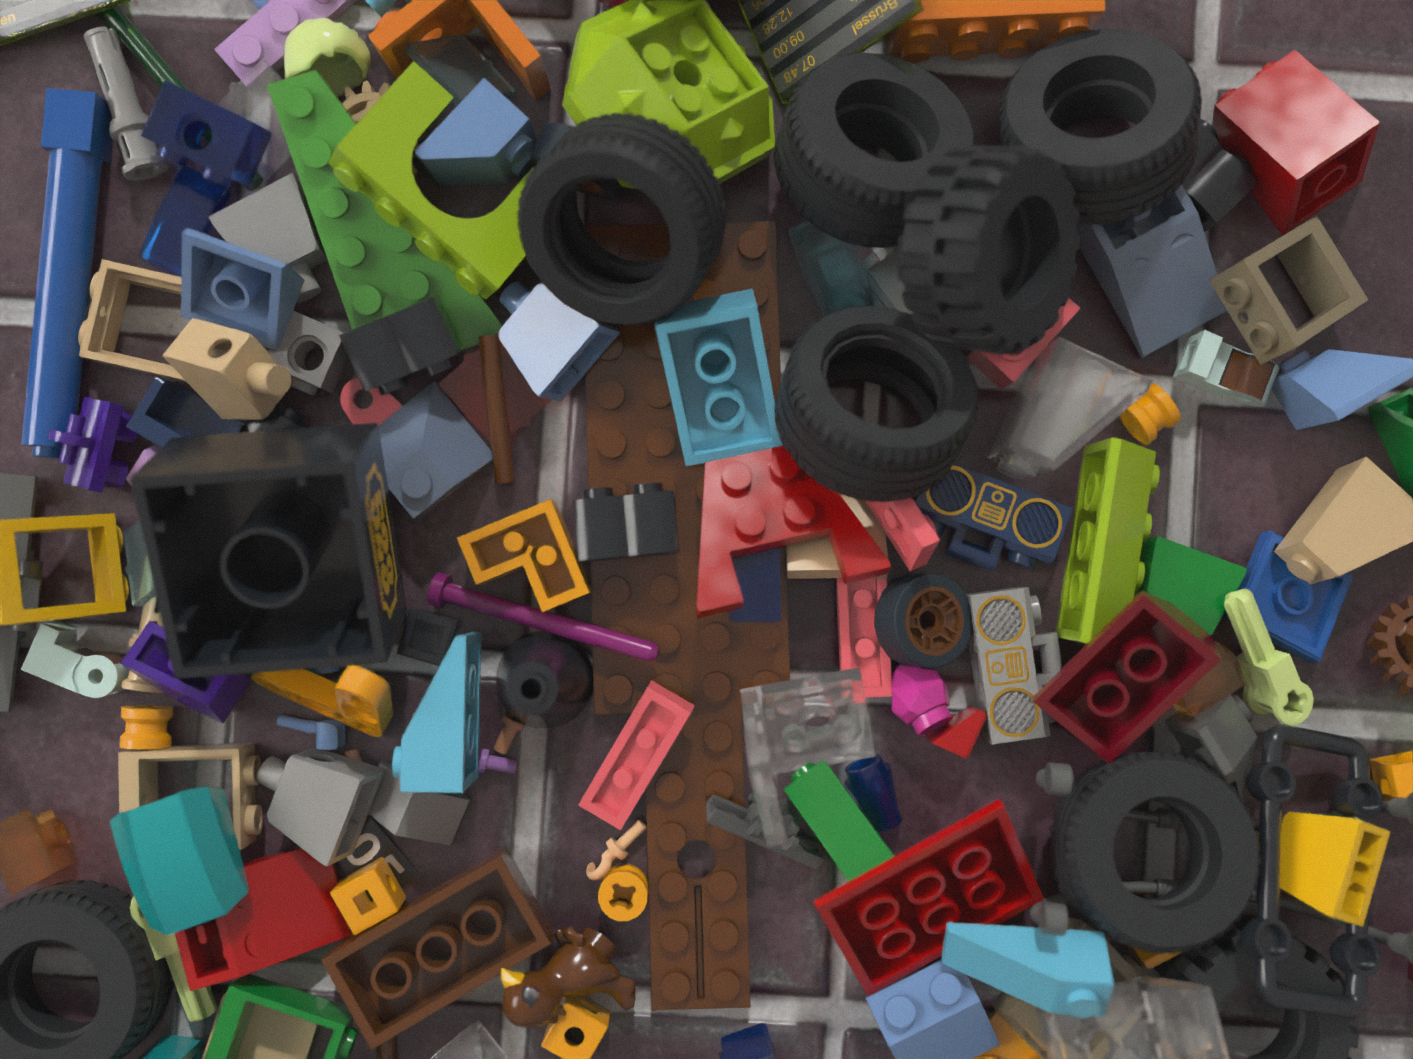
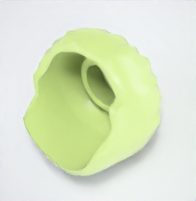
M325 17L308 19L291 30L284 44L285 79L317 70L337 97L345 94V87L349 86L351 89L360 86L367 79V75L370 72L371 54L366 43L358 36L355 30L350 29L342 22L335 23Z

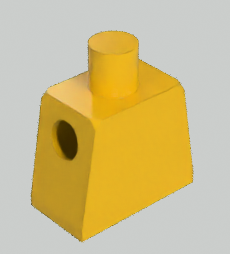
M1288 812L1284 815L1281 824L1280 888L1327 916L1363 927L1390 831L1354 818Z

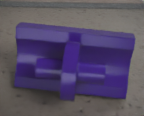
M84 397L80 416L70 414L66 433L50 429L48 439L63 443L58 461L67 464L63 483L101 493L103 487H123L125 485L128 473L127 462L111 458L115 440L132 443L137 437L136 432L126 427L132 415L123 411V405Z

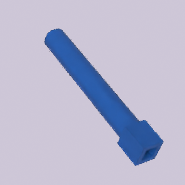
M46 88L41 147L49 152L21 441V445L32 447L31 456L59 459L63 443L48 439L50 429L66 433L70 414L78 415L84 358L79 356L81 347L78 342V334L82 323L88 318L102 164L111 165L113 139L108 131L110 122L113 119L107 101L96 92Z

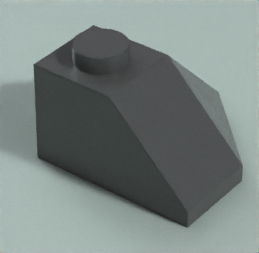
M1212 690L1164 721L1186 757L1195 759L1196 762H1202L1207 765V768L1217 771L1219 776H1223L1228 781V785H1232L1237 790V795H1241L1242 798L1244 797L1246 777L1250 771L1257 741V735L1249 724L1253 717L1246 704L1238 696Z

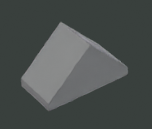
M380 761L378 767L385 770L368 814L396 836L451 845L471 798L459 793L400 792V778L393 776L392 765Z

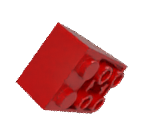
M301 847L243 862L249 886L248 893L226 915L175 933L190 991L247 975L351 936L353 933L330 894L339 882L335 864L325 866Z

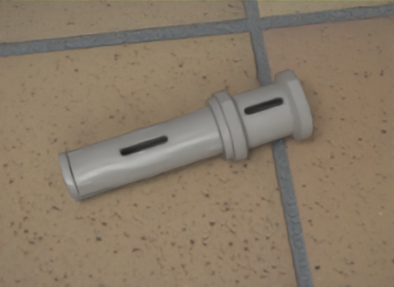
M107 27L93 28L84 34V40L90 51L113 119L110 122L108 131L110 137L119 144L125 165L122 167L123 175L126 179L132 181L157 177L167 171L169 166L167 160L159 155L152 134L156 128L154 121L147 114H144L140 107L135 87L120 47L117 32L112 28L108 30Z

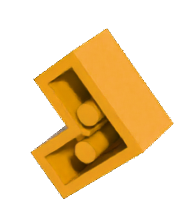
M549 499L457 538L476 585L487 584L524 568L542 612L549 611L593 592L582 562L578 561L577 550L561 511L554 500Z

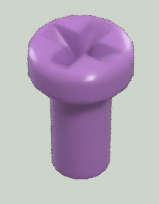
M482 749L478 773L484 774L485 769L515 774L517 760L488 755L489 750Z

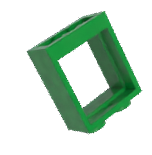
M249 973L239 977L229 986L204 1058L237 1059L255 1003L333 1029L324 1059H349L357 1041L359 1030L352 1027L354 1018L347 1006Z

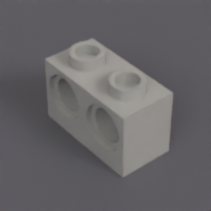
M295 311L292 312L278 349L276 351L272 349L266 350L279 365H283L289 370L292 387L313 396L318 388L332 394L334 393L349 359L339 335L344 334L343 332ZM321 347L324 352L322 364L317 369L308 371L305 365L306 355L310 350Z

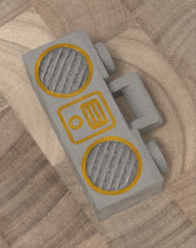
M1012 587L966 594L969 599L973 623L972 635L968 644L978 709L986 712L987 716L981 728L982 739L993 745L1051 736L1049 723H1053L1056 720L1033 702L1032 697L1043 688L1042 685H1046L1062 669L1057 632L1035 633L1034 625L1041 624L1042 618L1037 596H1030L1029 587ZM1039 645L1043 673L1036 674L1032 646Z

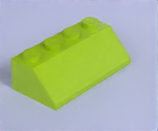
M1109 438L1084 446L1055 630L1058 638L1089 643L1134 599L1135 591L1140 590L1145 574L1144 563L1140 562L1142 542H1147L1152 529V516L1150 513H1147L1149 496L1156 491L1160 476L1159 466L1154 465L1155 451L1117 438Z

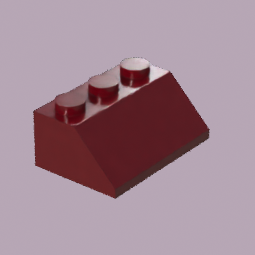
M1142 590L1032 699L1037 706L1104 760L1111 763L1218 664L1222 658L1209 633L1171 602Z

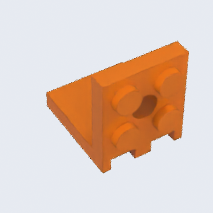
M412 0L400 11H391L385 14L377 22L375 30L368 35L389 71L398 79L413 61L424 69L471 31L478 28L535 101H538L551 90L541 55L497 0Z

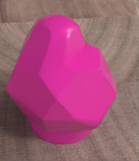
M901 664L893 670L891 674L892 712L908 726H913L919 737L939 729L952 720L953 716L947 708L950 705L947 685L937 670Z

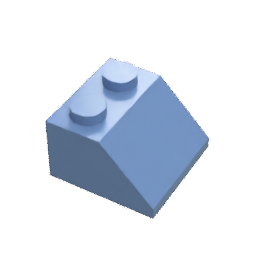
M483 78L414 153L433 181L440 187L509 184L516 175L521 178L533 168L530 164V159L537 143V138L529 118Z
M941 957L870 996L865 994V999L895 1059H973L1000 1045L968 975L942 964Z

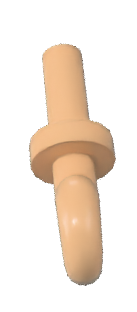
M641 820L636 821L618 840L611 837L606 842L608 849L601 855L602 861L599 867L596 869L593 862L587 866L586 874L589 879H601L609 872L612 861L616 857L623 860L628 855L626 848L647 829Z

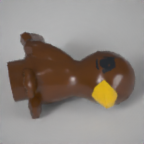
M564 926L562 929L557 928L553 936L561 947L555 952L548 964L538 971L517 972L504 968L501 969V980L505 987L502 1001L503 1013L512 1024L528 1029L536 1028L543 1024H556L558 1022V1015L564 1016L567 1014L564 1007L559 1005L563 997H584L602 992L611 995L624 1010L631 1009L635 1005L636 981L620 975L618 968L609 963L616 952V947L608 938L591 928L585 927L581 933L573 927L568 928Z

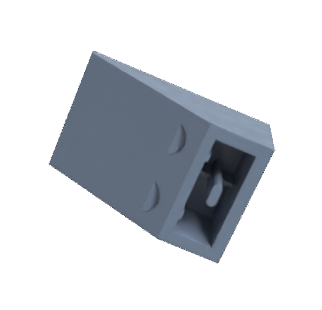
M1180 185V188L1161 204L1139 216L1116 223L1077 225V234L1081 235L1080 250L1141 358L1227 311L1209 281L1217 275L1199 214L1183 185Z

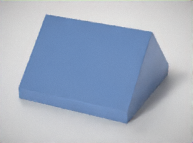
M187 228L182 233L181 317L189 320L192 318L247 332L254 336L262 346L276 351L282 342L305 279L284 262Z

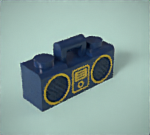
M955 463L945 478L937 483L935 487L913 497L922 514L927 515L934 523L938 535H943L945 528L953 530L945 554L993 571L1001 550L1009 552L1007 561L1031 570H1035L1037 563L1052 564L1073 511L1072 507ZM968 530L991 539L988 548L964 540L966 531Z

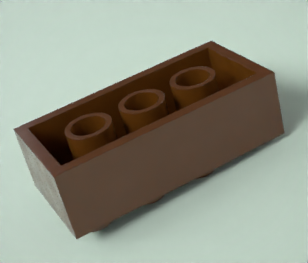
M504 846L401 906L396 914L356 936L351 935L337 943L321 961L372 1050L501 974L502 968L508 970L551 944L554 930L508 848Z

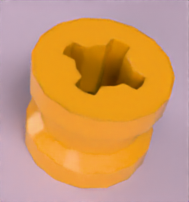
M1150 383L1142 388L1140 397L1136 400H1126L1117 407L1118 415L1126 429L1136 440L1144 445H1149L1156 440L1157 433L1162 428H1172L1181 421L1180 412L1174 401L1160 386L1154 383Z
M155 704L121 706V718L126 722L125 732L120 736L119 747L139 750L172 747V736L167 732V722L173 717V706Z
M618 864L610 868L609 872L603 877L598 891L599 905L609 918L616 921H629L637 918L644 911L649 894L648 880L645 873L639 867L631 864ZM618 898L627 899L629 903H627V901L619 900Z

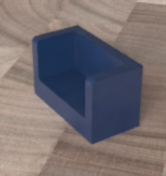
M156 376L126 427L163 447L171 438L242 433L247 423L237 419H222L199 395L175 381Z

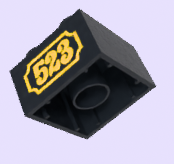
M378 423L171 438L130 478L175 678L387 663L406 615L407 605Z

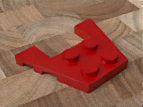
M784 445L705 462L695 608L697 619L742 608L744 599L731 558L827 536L830 539L844 584L885 575L889 572L891 565L888 558L842 496L817 483L794 462L784 448Z

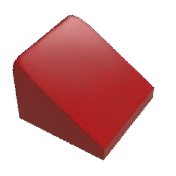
M970 705L955 715L947 724L928 734L926 739L966 759V757H969L985 722L986 712Z

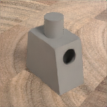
M293 173L209 216L211 223L226 242L284 262L304 278L305 281L296 303L307 301L321 292V288L311 269L321 265L328 259L301 182Z
M311 748L291 755L287 762L274 756L269 757L258 771L257 782L275 792L267 812L269 823L320 863L329 866L353 854L385 770L333 752Z

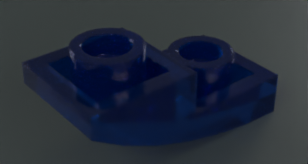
M183 165L150 225L139 254L140 260L172 275L182 277V233L189 228L208 235L207 232L212 226L209 216L222 210L231 197L229 185Z
M779 547L731 558L744 603L741 609L728 611V620L730 622H781Z

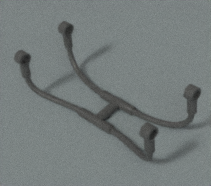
M1048 762L1045 769H1041L1036 774V782L1041 788L1045 789L1046 794L1056 795L1061 798L1062 795L1069 796L1073 783L1072 767L1070 764ZM1413 792L1407 797H1395L1391 801H1383L1382 809L1378 815L1392 814L1395 817L1407 818L1413 824ZM1132 808L1123 818L1155 824L1157 828L1186 830L1180 818L1171 809L1158 808L1155 812ZM1337 810L1318 813V815L1345 817ZM1254 819L1255 826L1253 828L1259 832L1260 819ZM1156 878L1153 882L1132 881L1123 882V884L1133 894H1153L1155 898H1159L1171 891L1180 880ZM1253 890L1254 896L1251 903H1257V891ZM1063 893L1046 897L1031 908V919L1039 925L1041 935H1065L1067 930V909L1065 905L1067 902L1064 899ZM1279 895V908L1297 912L1346 930V921L1327 916L1303 901ZM1368 926V935L1372 936L1377 943L1390 947L1395 953L1407 955V959L1413 964V932L1409 934L1400 932L1389 934Z

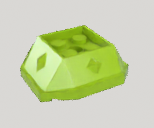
M629 0L582 22L576 34L568 82L562 106L576 125L582 121H587L589 118H598L600 115H611L612 113H620L622 116L624 113H632L634 116L637 114L645 116L647 120L649 118L655 119L658 123L668 125L669 129H675L680 132V135L686 137L692 146L695 145L700 150L699 153L707 159V165L711 166L714 170V176L718 178L719 183L767 158L775 148L773 101L769 95V86L747 58L744 46L735 42L705 0ZM617 180L622 187L638 189L622 180Z

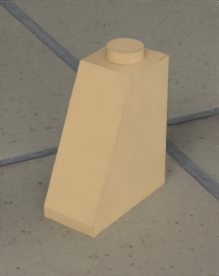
M1364 457L1336 469L1274 552L1287 563V568L1293 575L1307 581L1310 585L1341 576L1413 541V498L1371 460Z

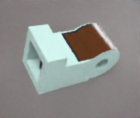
M1206 330L1187 339L1173 375L1174 379L1225 399L1230 398L1251 406L1261 407L1266 405L1279 371L1277 364L1268 361L1260 365L1254 354L1222 342L1223 337Z
M60 621L40 624L21 670L92 698L104 697L124 690L121 688V682L123 679L128 678L129 670L120 664L124 659L123 655L115 652L99 653L73 642L72 640L77 629Z

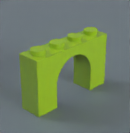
M413 61L336 146L328 164L334 168L333 172L336 178L345 187L354 192L360 190L375 203V210L382 219L392 226H401L416 239V246L425 256L433 261L441 260L456 273L454 277L462 288L473 295L480 294L484 299H487L499 289L526 256L520 241L517 213L519 210V198L521 197L520 193L533 169L531 168L493 212L482 217L469 219L454 217L443 213L427 201L419 190L413 176V149L442 116L454 97Z

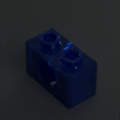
M165 80L141 136L159 144L156 152L157 155L183 167L186 166L188 159L203 165L200 172L201 176L229 188L232 180L250 187L273 133L246 118ZM211 129V142L206 148L201 149V137L205 131Z

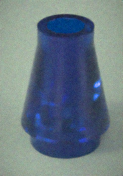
M869 754L848 764L845 768L847 775L845 785L871 819L875 830L883 832L898 826L903 821L898 807L890 763L884 762L880 754Z

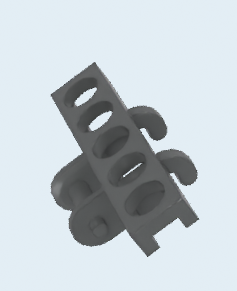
M758 787L753 793L748 795V809L715 794L707 801V823L814 869H817L824 861V855L818 853V849L822 846L821 842L799 832L798 815L792 813L788 800L782 799L779 803L773 802L765 798L764 789ZM764 809L774 813L775 827L760 821L764 815ZM763 831L769 839L761 836L760 832Z

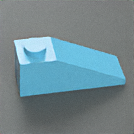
M951 922L946 924L941 953L942 964L1051 1014L1072 1015L1077 1018L1105 1017L1114 982L1103 931L1067 929L1064 936L1041 935L1039 928Z

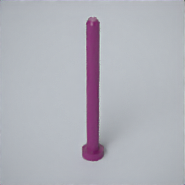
M436 573L428 590V605L437 608H443L446 603H450L647 662L656 661L660 648L654 642L548 611L542 612L541 609L453 584L451 575Z

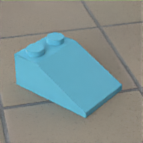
M753 289L688 301L683 307L677 309L675 313L655 321L686 466L783 446L779 437L780 434L776 429L775 400Z
M469 632L454 638L401 739V746L395 747L392 770L393 776L400 778V792L463 793L479 778L482 632Z

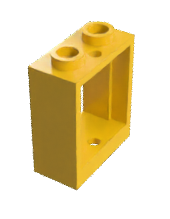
M115 513L0 520V627L126 612L125 602L128 599L129 586L121 570L120 553L123 548V535L121 529L116 525ZM88 530L96 602L23 609L15 535Z

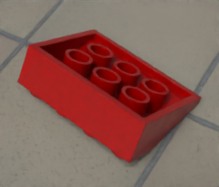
M998 799L814 900L813 903L867 996H870L941 957L947 922L999 925L1034 904L1039 903L1044 898L1005 806Z

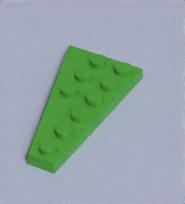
M313 70L267 84L352 330L438 295L461 350L478 345V336L498 334L499 338V330L503 323L497 318L480 294L473 295L462 288L454 277L456 273L441 260L433 261L425 256L416 246V239L401 226L395 227L387 223L376 212L375 203L360 190L354 192L345 187L336 178L333 172L334 168L328 162L336 146L357 123L320 72Z

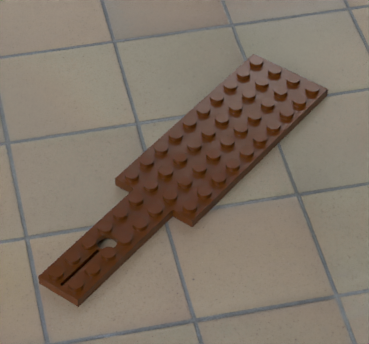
M776 221L725 222L726 229L723 234L724 238L720 250L704 280L689 301L753 289L774 400H776L781 382ZM667 224L584 226L587 233L604 250L624 260L646 262L664 257L670 252V231ZM645 322L641 325L633 324L632 326L612 324L621 333L585 374L588 489L611 487L613 488V496L633 494V485L663 483V491H674L680 552L590 561L591 588L593 591L591 593L592 625L654 642L660 648L657 660L647 662L593 646L594 715L632 713L651 680L695 705L692 713L646 787L652 1011L751 1008L746 839L707 823L706 803L715 794L745 807L742 710L791 709L786 546L731 558L744 599L742 608L697 619L695 608L705 463L691 466L685 465L655 322ZM693 840H701L708 843L714 849L717 857L713 870L708 875L699 878L686 875L680 869L677 859L678 853L683 846ZM694 885H695V891H696L698 993H697V968H696V933H695V899H694ZM700 885H701V888H702L704 993H703V961H702V927H701V892H700Z

